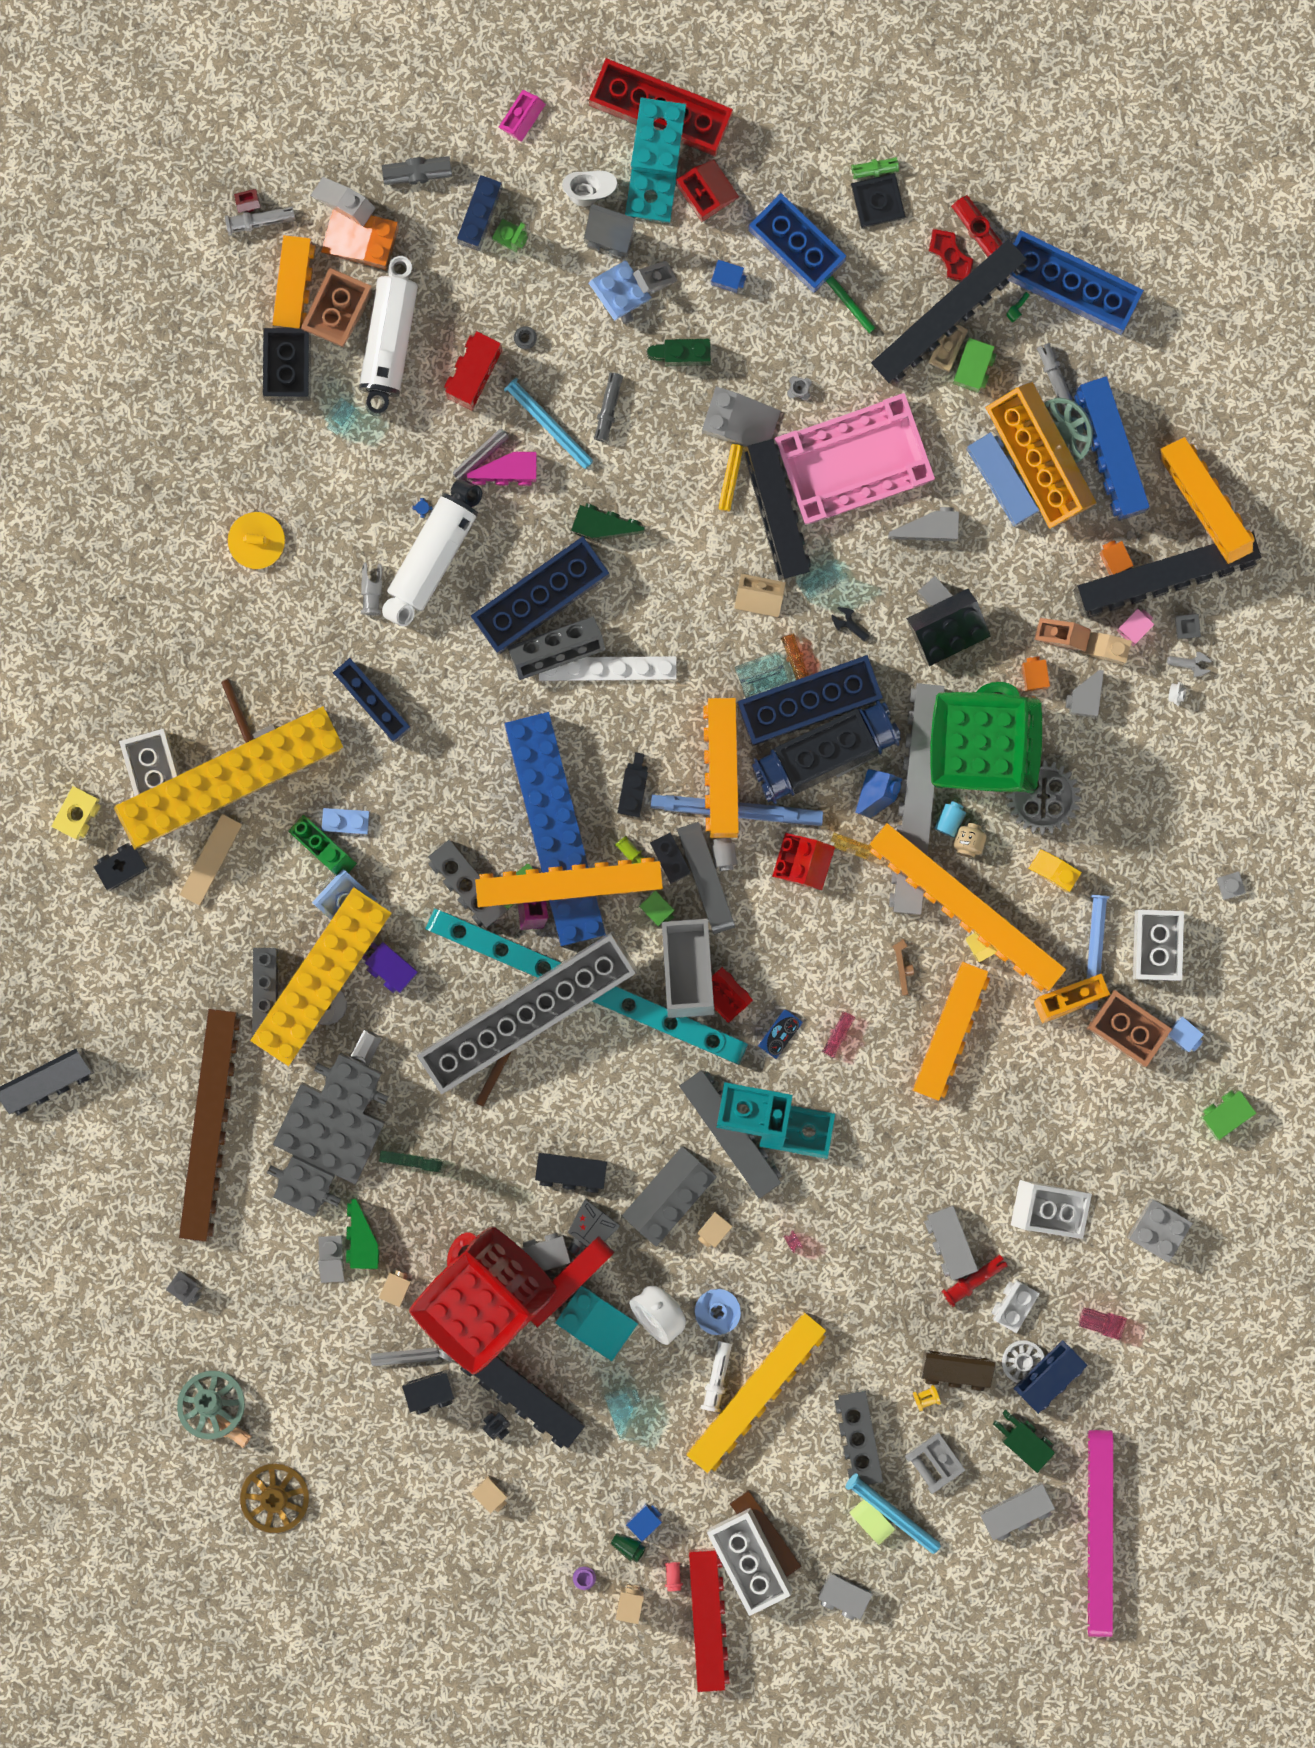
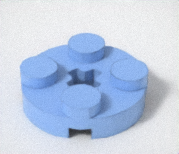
M708 1290L696 1302V1321L700 1328L709 1334H726L733 1330L740 1320L739 1302L727 1290ZM718 1305L722 1306L721 1311L724 1312V1315L714 1318V1313L711 1309L713 1307L717 1308Z

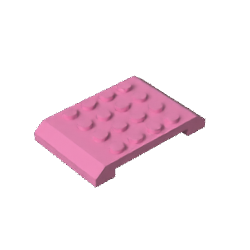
M905 393L800 431L796 430L775 438L805 525L839 515L935 480Z

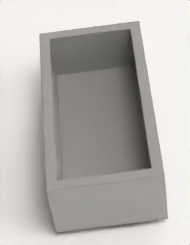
M708 919L662 922L668 1018L714 1015Z

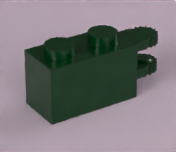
M665 339L664 344L650 345L646 351L648 359L665 361V366H711L710 339Z
M1005 1409L1002 1414L1014 1426L1008 1432L1000 1422L995 1420L993 1425L1005 1435L1001 1441L1038 1473L1055 1454L1051 1449L1054 1444L1045 1436L1040 1439L1035 1434L1037 1429L1028 1421L1025 1423L1020 1420L1018 1421Z

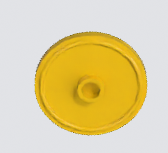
M251 512L242 515L233 523L228 533V548L231 555L239 564L250 569H263L271 566L280 558L285 547V535L281 525L272 516L262 512Z

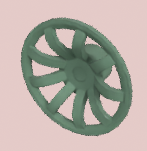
M1054 398L1046 401L1044 404L1046 408L1050 406L1052 414L1057 419L1053 421L1066 446L1068 447L1069 445L1072 453L1076 456L1073 458L1076 463L1081 461L1089 452L1093 438L1091 422L1081 406L1070 399ZM1057 403L1067 404L1064 416L1058 411ZM1072 408L1076 409L1082 417L1071 416ZM1084 422H1085L1086 428H1087V436H1086V435H1082V434H1083V431H1084V426H1083V423H1084ZM1076 439L1086 442L1082 452L1077 449Z
M205 1371L192 1377L183 1386L177 1401V1412L181 1424L192 1435L206 1440L221 1438L234 1430L241 1421L245 1408V1397L239 1383L233 1377L220 1371ZM211 1376L209 1389H204L199 1380ZM218 1377L229 1381L228 1385L222 1390L215 1391ZM194 1384L198 1393L195 1397L186 1396V1392ZM233 1387L235 1388L239 1399H222ZM183 1401L193 1403L195 1408L191 1412L184 1414ZM239 1405L235 1418L222 1410V1406ZM200 1414L199 1424L196 1429H193L187 1420ZM217 1414L231 1423L222 1431H220L216 1418ZM209 1417L214 1433H201Z

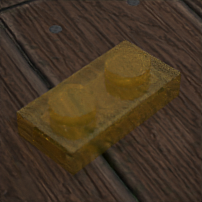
M835 832L833 833L830 842L834 843L835 849L846 852L847 849L855 851V856L868 860V857H874L869 852L872 848L867 844Z

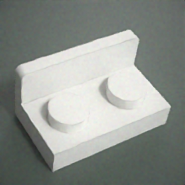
M1015 1279L1013 1283L1009 1281L1003 1291V1294L1006 1295L1002 1303L998 1301L995 1304L991 1313L994 1315L992 1318L994 1321L1017 1333L1040 1293Z

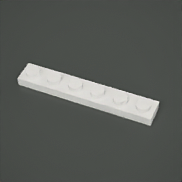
M676 656L585 657L539 673V681L676 680Z

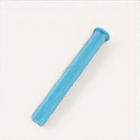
M518 378L511 381L504 391H509L584 469L588 468L593 462L592 458L517 382Z
M857 1473L851 1476L845 1486L847 1490L852 1489L932 1554H935L940 1549V1543L859 1479L860 1476Z

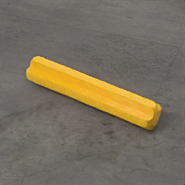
M732 444L718 507L722 511L731 510L743 452V446L738 444Z

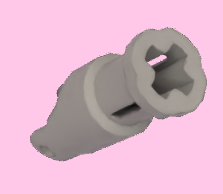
M363 563L361 581L363 609L360 612L362 615H381V610H379V596L382 595L381 564L377 566V579L374 583L368 578L367 563Z

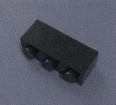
M539 1152L535 1180L540 1181V1186L553 1187V1183L563 1184L562 1188L576 1190V1186H583L587 1192L599 1193V1189H604L607 1161Z

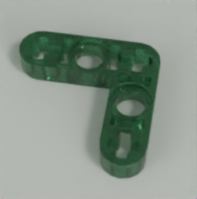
M380 1150L378 1161L422 1168L421 1170L439 1173L445 1171L446 1160L384 1150Z

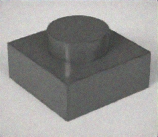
M1199 614L1175 616L1177 640L1201 637Z

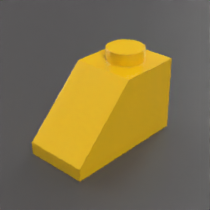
M1041 849L1028 868L1066 893L1071 891L1082 873L1063 860Z

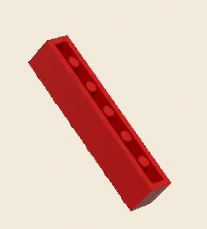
M715 1548L689 1550L697 1691H724L725 1684H730L729 1670H724V1661H728L727 1646L723 1647L722 1638L727 1637L726 1623H721V1614H725L724 1600H720L719 1591H724L723 1577H718V1568H722V1562Z

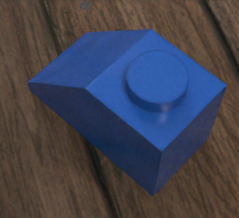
M868 769L855 813L872 818L895 802L901 789L902 778L889 773Z

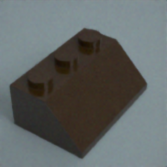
M924 1350L920 1378L925 1379L926 1384L939 1385V1381L948 1382V1387L962 1388V1384L971 1385V1390L984 1391L985 1387L991 1388L996 1362L989 1358Z

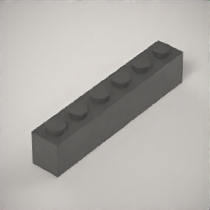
M700 1070L679 1085V1087L760 1199L781 1184L779 1178L782 1175L775 1165L770 1167L766 1162V1159L769 1157L763 1148H756L752 1142L756 1139L754 1135L716 1128L723 1092L722 1090L719 1092L713 1087L715 1080L708 1071L703 1073Z

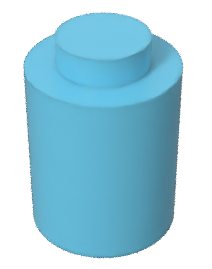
M951 801L950 805L945 803L934 829L955 838L966 815V812L963 811L964 806Z

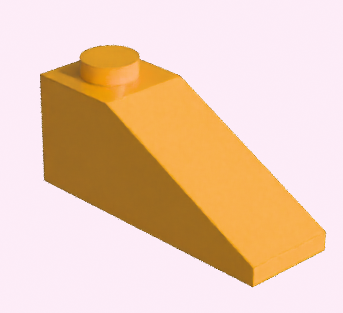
M1102 974L1039 996L1034 1001V1005L1043 1024L1109 996L1110 993Z

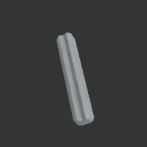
M499 429L453 471L454 477L457 480L465 479L467 473L474 471L509 438L508 434L503 429Z
M438 1348L371 1354L372 1366L435 1361L439 1359Z

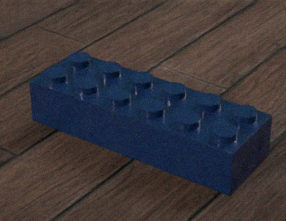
M582 536L473 613L471 618L496 654L500 655L508 649V646L517 643L610 577V573Z
M868 655L739 700L737 705L752 746L876 703L877 700L881 701L883 697Z

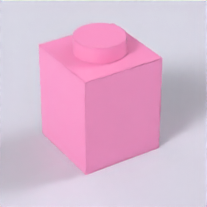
M1137 609L1119 627L1117 632L1125 639L1131 640V645L1134 646L1154 625L1151 622L1153 618L1145 610L1140 611Z

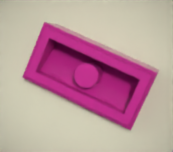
M522 90L498 128L522 142L546 104L538 96Z

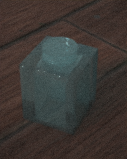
M340 398L325 418L328 424L326 428L335 435L341 433L345 436L361 415L360 411L343 398Z

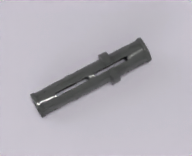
M609 373L600 414L597 415L598 425L594 436L596 441L608 442L612 423L615 422L614 412L624 377L621 374Z

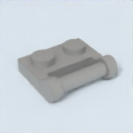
M939 1432L905 1455L908 1462L911 1461L929 1486L927 1489L931 1494L966 1471ZM925 1452L942 1476L941 1479L935 1480L920 1459L919 1455Z

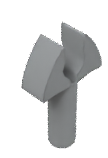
M1196 652V657L1193 659L1169 656L1167 664L1191 668L1194 672L1193 677H1199L1211 670L1200 669L1196 664L1200 661L1207 663L1212 661L1203 653Z

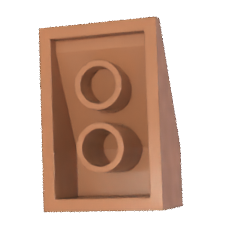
M329 268L301 329L344 347L372 296V286Z

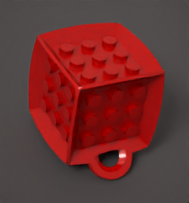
M491 1226L482 1231L478 1236L466 1232L454 1240L448 1252L447 1267L415 1300L409 1309V1313L425 1333L448 1356L471 1374H477L550 1302L557 1288L539 1265L521 1247L499 1229ZM469 1245L465 1252L458 1257L461 1248Z

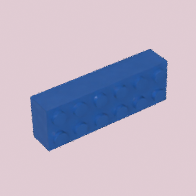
M1020 230L1013 244L1027 258L1028 262L1025 264L1027 268L1018 276L1013 274L1008 281L1114 333L1122 335L1144 290Z
M1106 376L1081 384L1076 391L1077 395L1074 396V399L1086 412L1091 422L1093 438L1090 448L1092 452L1096 451L1098 460L1095 461L1099 474L1103 473L1105 482H1103L1104 491L1112 499L1110 504L1113 517L1117 516L1118 521L1143 514L1150 506L1108 378ZM1084 422V423H1083L1084 429L1087 430L1086 424H1085V422Z

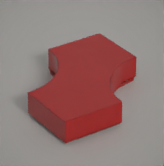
M933 229L928 252L937 255L943 261L947 270V279L962 281L971 273L974 259L965 256L958 249L955 242V233Z

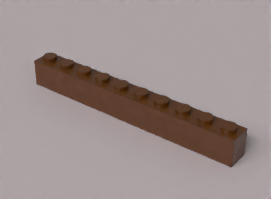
M208 1009L179 1238L209 1241V1237L214 1235L215 1223H211L212 1214H216L218 1200H214L215 1191H219L221 1178L217 1177L218 1168H222L224 1155L220 1154V1148L226 1142L227 1132L223 1131V1125L229 1119V1109L226 1108V1102L232 1096V1086H229L230 1076L234 1077L235 1063H232V1055L237 1054L238 1040H234L235 1031H240L241 1017H237L238 1012Z

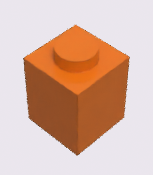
M1115 540L1103 545L1104 550L1099 554L1109 575L1129 570L1134 566L1122 541L1116 544Z
M1040 656L1026 658V662L1021 665L1025 692L1049 688L1050 683L1046 659L1040 660Z

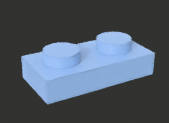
M323 808L322 831L368 834L369 811Z

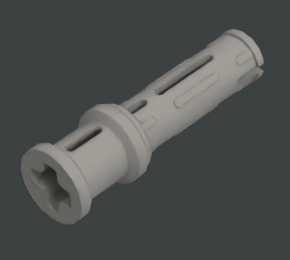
M292 206L262 213L250 214V212H244L243 215L233 217L225 215L228 236H231L235 232L247 231L248 233L253 231V228L295 221Z

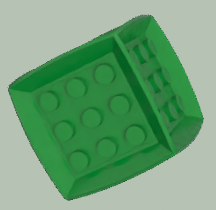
M991 682L983 685L976 692H939L936 695L930 743L931 783L934 787L1033 793L1037 789L1042 754V703L1036 696L1021 697L1017 688L1006 682Z

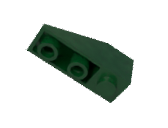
M588 503L585 506H579L571 528L572 534L580 537L583 536L592 541L643 534L645 531V527L641 526L642 523L631 518L628 521L619 519V514L607 511V514L599 512L597 506Z

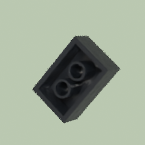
M263 328V398L265 401H311V333L301 328Z
M968 588L906 618L919 651L929 667L991 637L979 604Z

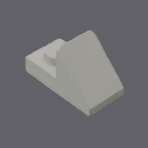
M667 261L638 269L633 273L643 294L648 292L651 295L677 281Z
M342 1235L318 1237V1265L321 1283L344 1282Z

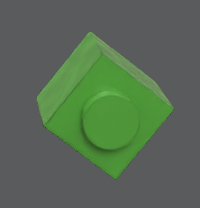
M656 890L639 906L658 927L662 922H669L674 918L672 913L675 910Z

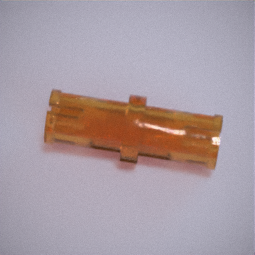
M795 634L780 638L787 654L786 660L790 662L795 680L809 676L803 660L804 653L800 652Z

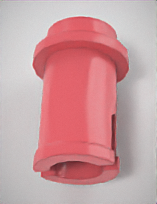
M680 1562L665 1563L667 1578L665 1587H667L669 1592L680 1591L681 1586H683L680 1579Z

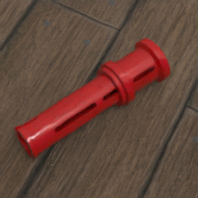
M999 1254L966 1279L959 1278L957 1280L958 1283L948 1290L943 1289L941 1292L950 1306L954 1308L958 1301L966 1296L970 1297L973 1293L972 1290L1004 1268H1007L1008 1265L1003 1261L1002 1256Z

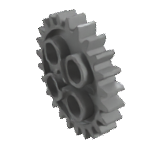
M1044 760L1039 772V788L1033 793L1013 792L1006 795L1007 799L1013 800V802L1007 804L1008 808L1015 809L1010 813L1011 817L1019 816L1016 824L1024 822L1023 830L1031 826L1032 834L1037 829H1040L1041 835H1044L1045 829H1048L1052 835L1053 828L1055 827L1061 832L1062 823L1069 826L1068 817L1076 818L1072 811L1080 810V807L1075 802L1081 801V797L1075 796V794L1080 792V788H1073L1077 783V779L1069 780L1072 775L1071 771L1064 774V766L1056 769V762H1053L1051 767H1048L1047 761ZM1046 778V795L1050 799H1046L1045 817L1042 818V803L1038 797L1042 796V779ZM1059 782L1062 784V789L1059 792H1052L1049 789L1050 784ZM1028 804H1036L1038 811L1035 814H1028L1025 810ZM1053 804L1061 807V812L1057 815H1052L1048 811L1049 807Z

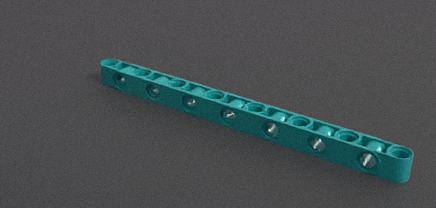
M436 908L433 909L425 928L428 931L537 978L542 976L538 971V965L541 962H548L551 965V969L561 964L556 960ZM458 925H463L466 928L467 932L463 938H457L454 935V929ZM504 943L508 946L509 951L507 955L501 957L497 955L496 947ZM616 986L592 1001L737 1065L740 1064L748 1046L745 1042L687 1017L676 1018L678 1022L677 1027L669 1030L664 1026V1021L668 1017L666 1008ZM626 998L633 999L635 1001L634 1010L625 1011L622 1008V1002ZM708 1036H718L720 1040L718 1047L710 1048L707 1045L706 1040Z

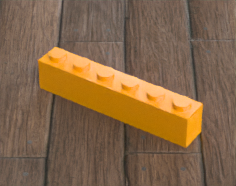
M1183 437L1161 448V462L1227 563L1230 564L1252 553L1253 542L1255 541L1253 534L1242 525L1243 520L1238 512L1234 513L1232 510L1230 499L1227 495L1221 493L1217 479L1215 477L1211 478L1209 475L1208 466L1204 460L1200 461L1195 446L1192 443L1189 444L1186 438Z
M708 698L707 705H703V719H708V728H704V742L708 741V750H704V764H709V773H705V786H709V795H705V809H710V818H705L706 831H710V838H738L736 698Z
M961 962L912 1091L937 1101L940 1100V1097L945 1098L949 1085L946 1084L948 1076L953 1077L957 1067V1063H954L956 1055L962 1054L966 1042L962 1041L965 1032L970 1033L974 1023L971 1020L973 1011L978 1012L982 1002L979 995L981 990L986 991L990 977H987L988 971Z

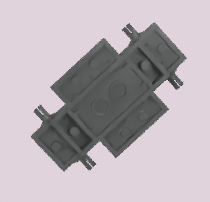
M342 1053L339 1054L331 1068L317 1063L314 1072L326 1077L325 1086L322 1091L303 1082L300 1084L273 1143L274 1146L293 1156L284 1170L270 1165L267 1174L279 1179L278 1188L273 1198L313 1217L316 1216L320 1206L325 1201L338 1207L342 1198L329 1193L330 1185L335 1175L355 1185L357 1184L385 1124V1121L365 1112L372 1099L385 1105L389 1096L377 1091V1083L382 1072Z

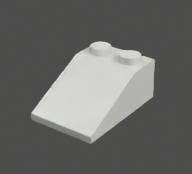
M1020 1180L1011 1225L1029 1231L1083 1239L1092 1194Z

